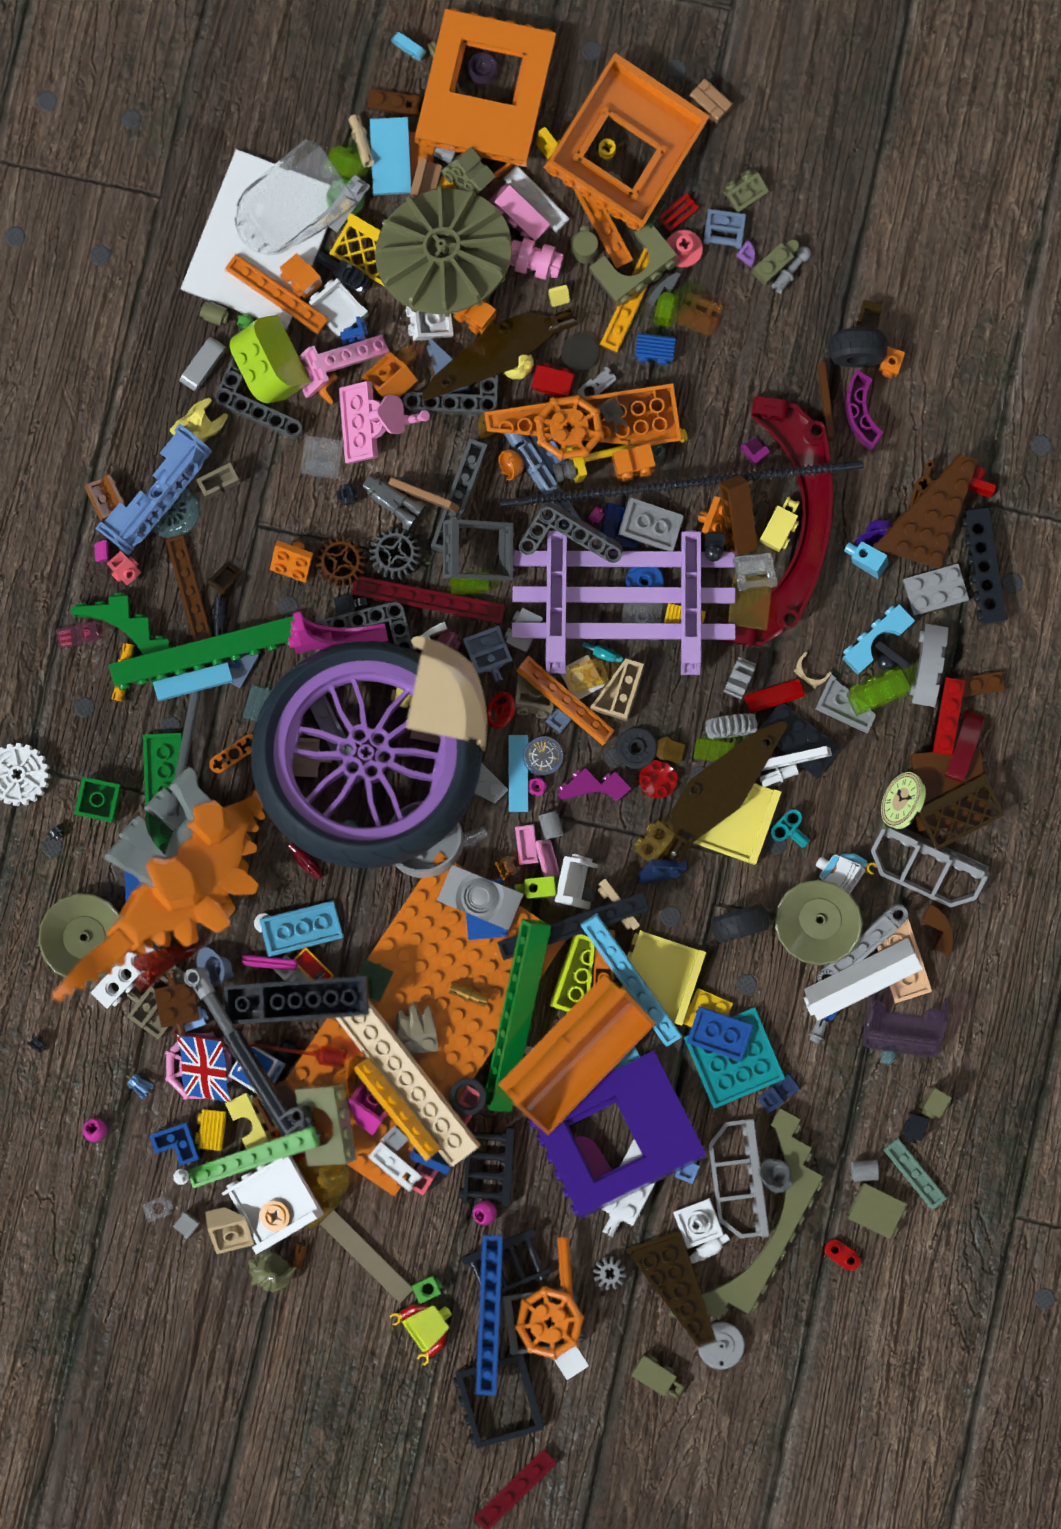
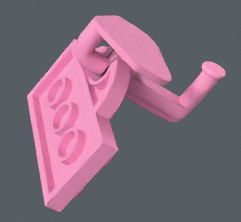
M370 381L339 388L345 463L351 464L377 458L378 437L382 436L386 430L390 434H401L404 432L405 424L428 421L430 418L429 412L422 410L418 414L404 415L403 402L398 396L387 395L382 402L373 400L372 382Z

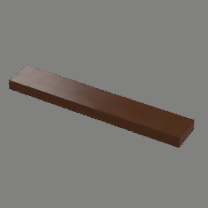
M183 534L165 539L193 641L211 638V629L185 536Z

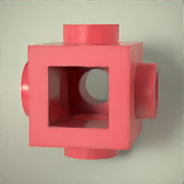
M121 551L107 563L114 571L111 575L118 582L122 580L126 585L134 581L141 573L136 568L139 564L131 556L127 558Z

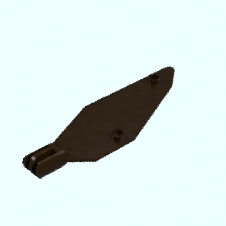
M569 308L549 316L528 311L491 325L433 377L422 393V398L430 400L516 368L519 365V356H529L553 334L577 326V321L571 309Z
M780 721L757 730L690 779L671 812L675 835L664 855L668 856L676 841H678L670 858L674 860L683 845H685L677 859V862L681 863L693 842L741 808L787 728L786 722ZM769 741L770 745L764 746L763 742Z

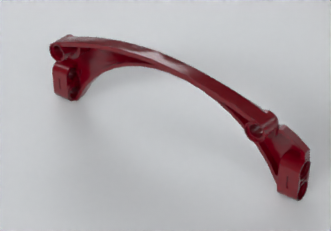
M760 396L753 397L751 418L778 443L793 468H796V466L801 468L802 465L807 467L808 464L810 466H813V464L818 466L819 463L821 465H824V463L828 465L831 462L826 429L822 422H813L797 404H791L789 401ZM818 427L821 430V434L814 435L811 432V428ZM823 472L822 475L816 473V476L814 474H811V476L805 474V477L803 475L799 477L795 475L801 496L802 523L793 559L780 581L765 597L744 612L721 622V624H735V640L719 641L747 646H763L783 633L784 628L792 629L797 625L816 585L829 540L833 505V483L830 472H827V474ZM792 615L795 622L793 624L786 623L785 616Z

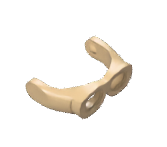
M805 651L798 660L794 672L810 686L816 688L824 683L832 672L827 673L826 677L821 680L806 677L801 666L803 658L808 653Z

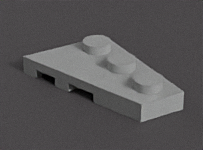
M831 674L815 709L868 733L876 714L864 703L856 699Z
M481 763L480 776L474 794L496 803L508 789Z

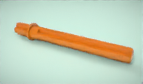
M559 1237L557 1241L561 1291L570 1292L573 1298L569 1238ZM566 1305L565 1311L570 1318L574 1317L570 1308ZM574 1321L571 1322L568 1334L571 1336L574 1328Z

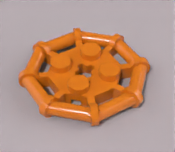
M579 394L570 397L550 398L549 403L534 418L538 446L545 448L560 461L568 458L588 457L591 450L605 435L602 430L601 410L585 401ZM574 404L571 409L561 410L559 407L560 405ZM578 405L590 414L585 416L580 410H577ZM555 409L556 413L553 415V418L551 420L545 419ZM592 419L595 431L589 430L588 421ZM568 424L574 426L571 432H568V430L564 429V427H566ZM544 425L550 427V435L545 437ZM588 436L592 437L584 447L582 445L583 440ZM549 442H558L561 446V449L559 450ZM570 447L579 448L578 450L565 451L566 448Z
M542 1286V1289L521 1300V1308L515 1330L518 1331L526 1345L527 1352L557 1360L560 1355L579 1345V1336L585 1316L581 1314L570 1292L566 1293ZM544 1297V1303L542 1305H539L537 1308L532 1305L534 1302ZM550 1297L561 1299L562 1302L560 1305L550 1302ZM566 1305H568L574 1317L570 1318L565 1311ZM529 1309L532 1311L530 1324H525ZM551 1317L552 1322H555V1324L548 1328L546 1320H549ZM575 1321L571 1336L568 1334L570 1324ZM526 1328H531L532 1334L536 1337L534 1342H532ZM563 1338L568 1340V1342L557 1348L556 1343ZM541 1341L550 1343L551 1350L539 1347L538 1345Z

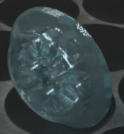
M185 488L179 496L181 499L172 505L176 511L172 512V515L166 512L152 528L155 534L165 538H172L186 534L192 529L197 521L199 509L197 500L189 489ZM185 501V506L178 507V505ZM187 509V512L182 513L179 510ZM178 514L185 516L182 521L177 516ZM166 517L165 523L161 524L160 521ZM174 517L180 522L179 524L174 525ZM171 518L172 526H167V523Z

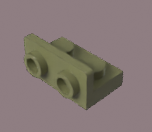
M754 170L745 171L741 174V178L725 185L726 188L722 190L723 194L727 195L736 212L741 211L769 192L759 173Z

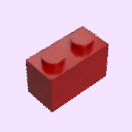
M548 364L537 365L531 390L560 398L569 397L574 374L564 368H560V370L552 369L553 366Z

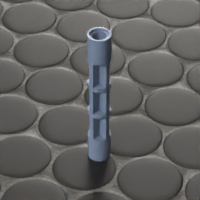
M504 433L514 451L522 457L524 466L544 495H547V492L549 494H552V492L557 494L558 491L563 493L527 435ZM562 500L561 503L556 501L555 504L581 520L569 500L567 502ZM566 519L560 520L563 526L570 524Z

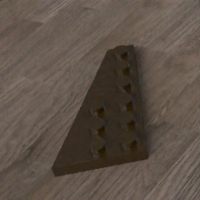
M681 1231L625 1249L698 1348L716 1343L717 1339Z

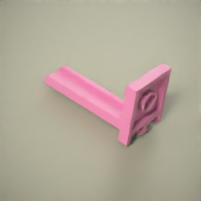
M379 335L320 354L317 353L315 346L308 347L299 356L311 381L302 388L305 397H312L329 381L326 373L389 353L383 336Z

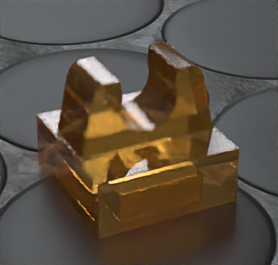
M509 855L495 862L502 880L517 874L521 870L520 866L515 867L513 861L517 859L515 856L510 857Z

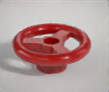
M500 692L490 700L486 716L487 722L492 728H503L514 717V698L508 692ZM500 698L508 699L503 705L496 704ZM493 709L496 710V723L492 719Z

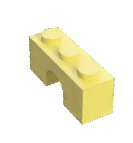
M248 1093L231 1100L232 1102L225 1103L233 1121L245 1117L252 1123L251 1133L242 1138L246 1149L273 1141L270 1131H266L263 1126L265 1121L260 1113L257 1114L254 1107L256 1104L252 1099L254 1098L253 1095L249 1096Z

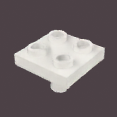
M710 1198L673 1212L687 1249L724 1235Z

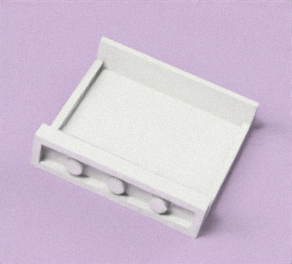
M291 1155L275 1160L269 1165L267 1163L260 1165L256 1168L258 1170L256 1173L253 1174L251 1171L241 1177L243 1181L239 1183L237 1180L227 1185L228 1190L222 1193L223 1196L229 1193L240 1215L245 1216L250 1232L257 1243L256 1246L252 1247L256 1254L324 1215ZM273 1200L282 1202L283 1205L288 1207V1212L291 1214L289 1224L278 1232L269 1231L262 1225L260 1220L261 1208L264 1204ZM278 1210L274 1213H271L274 1216L273 1222L276 1219L280 1218L278 1216Z

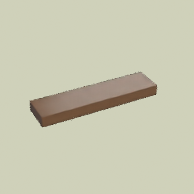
M393 477L388 483L397 490L452 512L458 513L460 509L459 505L448 499Z

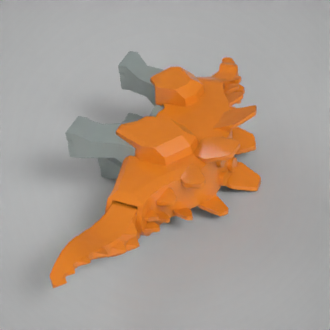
M189 767L169 786L180 802L178 816L167 815L171 794L165 788L160 790L147 803L144 809L173 831L165 855L149 836L145 821L140 816L135 817L119 833L118 836L121 839L105 854L104 858L109 863L136 876L140 883L132 891L117 919L106 931L105 934L108 937L81 958L67 977L52 992L54 1000L63 1001L64 994L71 996L74 988L85 989V982L87 980L98 983V974L100 972L111 975L112 965L120 967L125 965L127 951L137 956H142L146 953L145 946L151 949L153 948V942L163 947H169L171 932H174V936L183 946H189L198 941L195 924L201 923L215 933L221 932L230 925L229 918L235 911V906L229 893L233 895H253L258 888V883L247 874L249 864L242 857L257 851L256 844L251 842L250 836L246 833V831L257 832L259 829L253 817L259 820L265 818L262 811L263 805L256 787L250 792L248 798L243 801L222 807L215 800H210L197 787L196 773Z

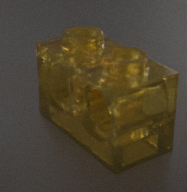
M598 658L587 661V665H571L569 670H566L572 694L609 683L603 660L598 661ZM593 668H598L602 674L600 677L595 678L591 675L590 671ZM575 673H580L583 676V680L580 683H575L572 680V676Z
M659 821L656 824L651 822L645 830L648 834L644 839L640 837L633 845L636 847L634 852L647 863L651 859H657L675 835V833ZM657 829H661L665 833L664 838L661 840L654 837V831ZM643 845H651L653 852L650 855L644 854L642 852Z

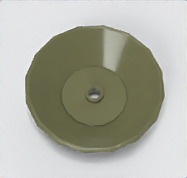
M822 880L802 882L787 891L777 905L774 921L778 939L787 952L802 962L819 966L837 963L851 954L860 940L863 925L859 906L850 893L835 883ZM817 917H822L824 921L819 922Z
M76 893L61 898L47 910L39 926L38 944L44 961L55 973L66 978L81 958L108 937L105 933L120 913L109 901L95 894ZM83 934H86L88 937L86 941L81 940ZM100 972L98 977L105 976L106 974Z

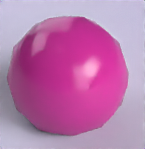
M99 1118L88 1119L82 1128L83 1135L91 1142L101 1141L107 1133L106 1124Z
M481 1201L475 1205L473 1217L477 1223L489 1225L496 1219L497 1209L493 1203Z

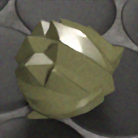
M266 1250L263 1253L260 1252L259 1255H254V1259L248 1260L249 1273L253 1277L251 1285L259 1284L265 1291H271L272 1293L287 1287L296 1270V1267L291 1269L289 1263L282 1259L281 1255H277L276 1252Z

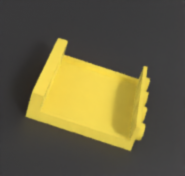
M754 784L741 808L693 843L756 865L781 792Z
M640 930L639 934H634L631 944L635 946L633 952H628L627 957L673 1023L682 1026L706 952ZM621 985V988H620V989H621V990L624 989V990L626 991V989L624 988V986Z

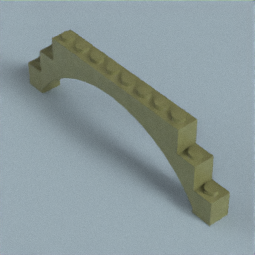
M778 1108L770 1125L774 1127L780 1141L784 1162L788 1163L791 1167L793 1185L784 1192L779 1219L770 1239L759 1255L741 1273L728 1282L710 1291L701 1293L708 1314L717 1319L726 1315L729 1309L728 1303L748 1314L751 1310L754 1311L759 1303L757 1300L759 1294H764L768 1286L766 1283L768 1277H773L777 1270L775 1264L778 1259H783L787 1251L785 1249L787 1242H792L796 1234L794 1232L795 1227L802 1224L805 1218L803 1213L806 1207H811L815 1199L812 1197L815 1190L819 1191L824 1182L821 1180L823 1176L803 1166L804 1162L808 1163L812 1156L810 1150L812 1148L791 1137L793 1134L796 1135L801 1127V1124H799L800 1119ZM669 1309L668 1314L675 1317L672 1311Z

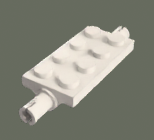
M635 1139L620 1166L643 1156ZM656 1182L603 1208L602 1210L609 1213L610 1218L602 1232L613 1237L620 1222L624 1221L634 1226Z

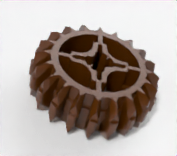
M335 536L336 542L333 543L332 539L329 538L328 542L330 545L327 546L323 542L322 546L325 550H317L322 556H315L316 560L321 561L316 563L315 566L316 568L322 567L317 572L319 575L325 573L322 577L323 581L330 578L328 581L329 585L336 581V587H339L340 582H342L343 587H347L346 581L349 580L350 584L353 585L352 578L355 577L359 581L360 577L357 573L364 574L360 567L364 568L367 564L361 561L367 558L364 555L360 556L364 553V549L357 550L360 546L358 542L352 545L354 542L353 538L347 543L346 536H343L342 541H339V537ZM345 547L339 554L329 553L334 548ZM350 550L356 555V566L347 559ZM344 557L346 564L338 566V562L335 559ZM326 558L334 563L332 574L326 569ZM343 569L352 570L346 576H337Z

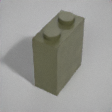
M862 1183L846 1218L891 1239V1236L895 1237L899 1229L898 1221L900 1218H904L908 1208H905L906 1203Z

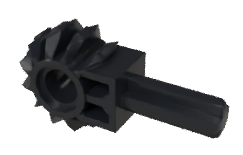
M323 252L316 254V262L331 270L336 279L338 278L355 292L364 293L370 286V277L357 267L344 260H341L339 263Z

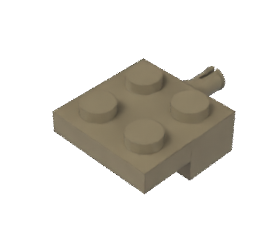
M150 986L141 997L131 990L127 997L135 1002V1006L127 1017L159 1040L169 1027L161 1028L154 991L156 988Z

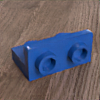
M359 316L356 317L358 328L347 327L343 329V332H340L343 346L363 341L368 336L365 321H361Z

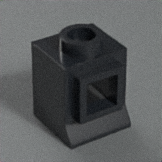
M908 1113L909 1120L905 1122L903 1133H905L906 1141L916 1144L917 1140L922 1141L928 1119Z

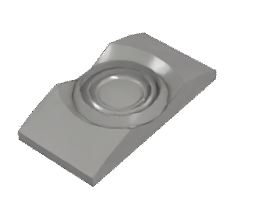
M452 865L437 901L509 930L524 894Z

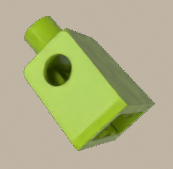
M550 876L524 879L525 884H516L515 891L526 895V899L556 897L560 877ZM535 885L538 886V890L536 892H534L533 890Z

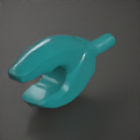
M586 642L582 645L592 650L593 654L602 660L623 662L624 658L610 648L596 645L595 647Z

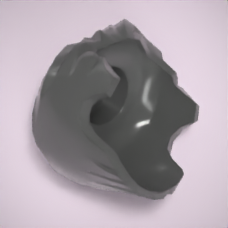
M767 1159L762 1163L759 1169L760 1179L772 1192H784L793 1185L792 1171L788 1163L775 1159Z

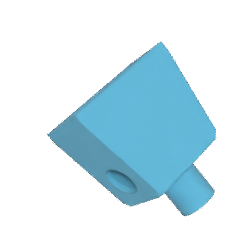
M849 542L845 547L844 552L852 556L851 559L854 565L879 580L889 564L886 554L864 542H861L859 546Z

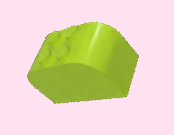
M278 314L258 318L231 338V353L249 390L259 401L272 403L286 400L311 382Z

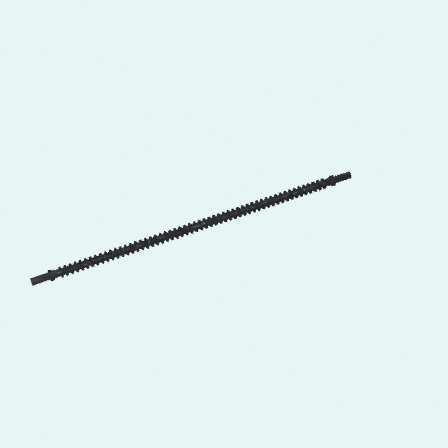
M839 461L836 464L830 462L828 465L826 463L824 465L819 463L818 466H815V464L810 466L808 464L807 467L802 465L801 468L798 466L793 468L791 466L790 469L787 467L782 469L780 467L779 470L774 468L773 471L771 469H768V471L763 469L762 472L759 470L754 472L752 470L751 473L746 471L745 474L743 472L740 474L735 472L734 475L732 473H729V475L724 473V476L718 474L717 477L715 475L713 477L707 475V478H704V476L699 478L697 476L696 479H693V477L687 479L686 477L685 480L680 478L679 481L676 479L671 481L669 479L668 482H665V480L660 482L658 480L657 483L652 481L651 484L649 482H646V484L641 482V485L637 483L632 485L630 483V486L624 484L623 487L621 485L618 487L613 485V488H610V486L604 488L603 486L602 489L597 487L595 490L593 488L591 490L586 488L585 491L582 489L577 491L575 489L574 492L569 490L568 493L566 491H563V493L558 491L557 494L555 492H552V494L547 492V495L541 493L540 496L538 494L536 496L530 494L529 497L519 495V498L501 499L500 507L516 505L524 507L527 504L533 506L534 503L539 505V503L544 504L551 501L555 504L556 501L561 503L562 500L564 502L570 500L572 502V499H575V501H578V499L583 500V498L589 500L590 497L592 499L594 497L599 499L600 496H603V498L608 496L610 498L611 495L616 497L617 494L620 496L625 494L627 496L628 493L631 495L636 493L638 495L639 492L644 494L645 491L647 493L653 491L655 493L656 490L658 492H661V490L666 492V489L672 491L673 488L675 490L680 488L683 490V487H686V489L691 487L693 489L694 486H697V488L703 486L704 488L705 485H708V487L711 484L716 486L719 482L737 475L742 476L748 481L752 480L755 482V480H758L760 482L761 479L766 481L767 478L769 480H772V478L777 480V477H780V479L786 477L788 479V476L794 478L795 475L797 477L800 475L805 477V474H808V476L814 474L816 476V473L822 475L823 472L825 474L827 472L833 474L834 471L843 473L845 470L862 469L864 465L863 461L846 463Z

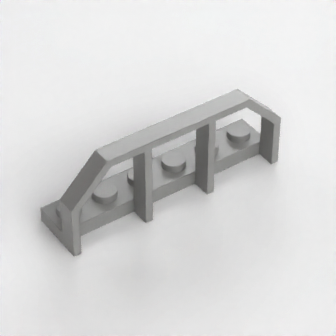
M884 821L871 848V853L881 876L950 908L976 900L988 878L989 866L946 846L936 850L930 839L907 828L895 829L888 826ZM883 835L890 839L895 838L907 847H914L901 876L891 873L883 867L876 849ZM918 851L925 855L934 856L939 862H946L932 891L905 879ZM950 865L959 871L964 870L970 873L976 879L981 878L975 892L966 896L950 900L936 892Z
M746 1119L725 1122L708 1144L718 1220L739 1238L767 1237L769 1232L762 1180L759 1176L760 1164L754 1120ZM743 1124V1136H747L748 1144H744L746 1156L749 1155L750 1158L715 1163L713 1150L715 1142L728 1126ZM747 1163L748 1175H752L753 1180L750 1183L751 1193L720 1197L716 1167ZM755 1197L752 1207L753 1213H757L758 1221H755L756 1232L741 1234L722 1219L720 1202Z

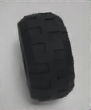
M846 328L834 333L830 339V357L835 364L842 367L862 368L881 364L887 356V338L880 330L874 328Z
M762 904L713 917L711 922L715 940L720 944L768 930L770 925L767 910Z

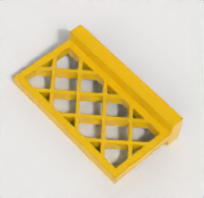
M350 213L347 217L348 222L329 254L357 267L371 279L384 286L382 281L377 278L379 276L378 273L372 275L369 272L368 265L375 264L376 260L367 262L365 252L376 250V242L380 230ZM352 227L356 229L358 237L348 240L347 232ZM371 238L374 247L364 249L362 239ZM359 241L361 250L351 253L349 243ZM346 244L348 254L338 255L336 252L339 246ZM362 253L364 263L355 265L352 256Z

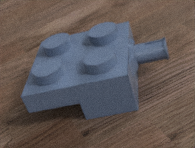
M496 626L464 638L463 641L477 675L484 672H492L495 682L503 680L499 669L503 665L511 663L512 658L500 627Z

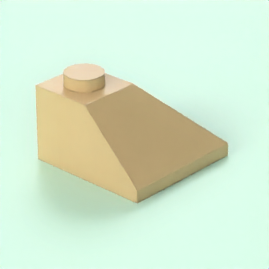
M225 1207L205 1212L207 1228L216 1254L254 1245L245 1216Z

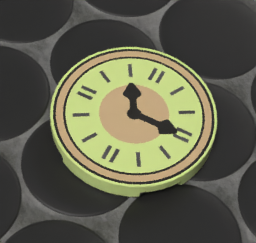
M906 772L897 776L888 786L881 805L882 819L888 826L895 829L904 828L911 823L910 820L917 811H921L926 789L920 776Z

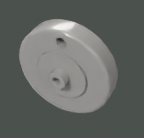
M711 1323L717 1342L698 1348L702 1360L712 1368H731L743 1356L745 1349L743 1336L730 1323Z

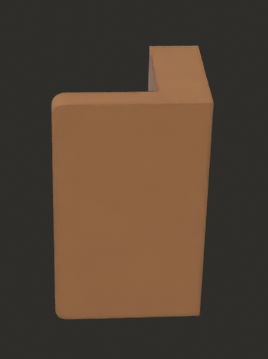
M420 157L410 196L418 197L419 194L436 190L442 166L428 162L427 159Z

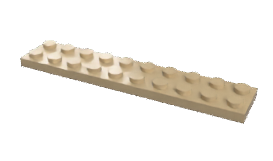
M370 1001V1016L336 1018L366 1058L369 1057L441 1149L438 1152L451 1168L480 1146V1143Z

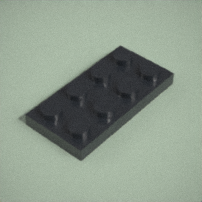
M784 703L778 705L759 730L780 721L786 722L787 728L776 746L786 755L825 746L831 748L832 756L797 763L818 779L841 748Z

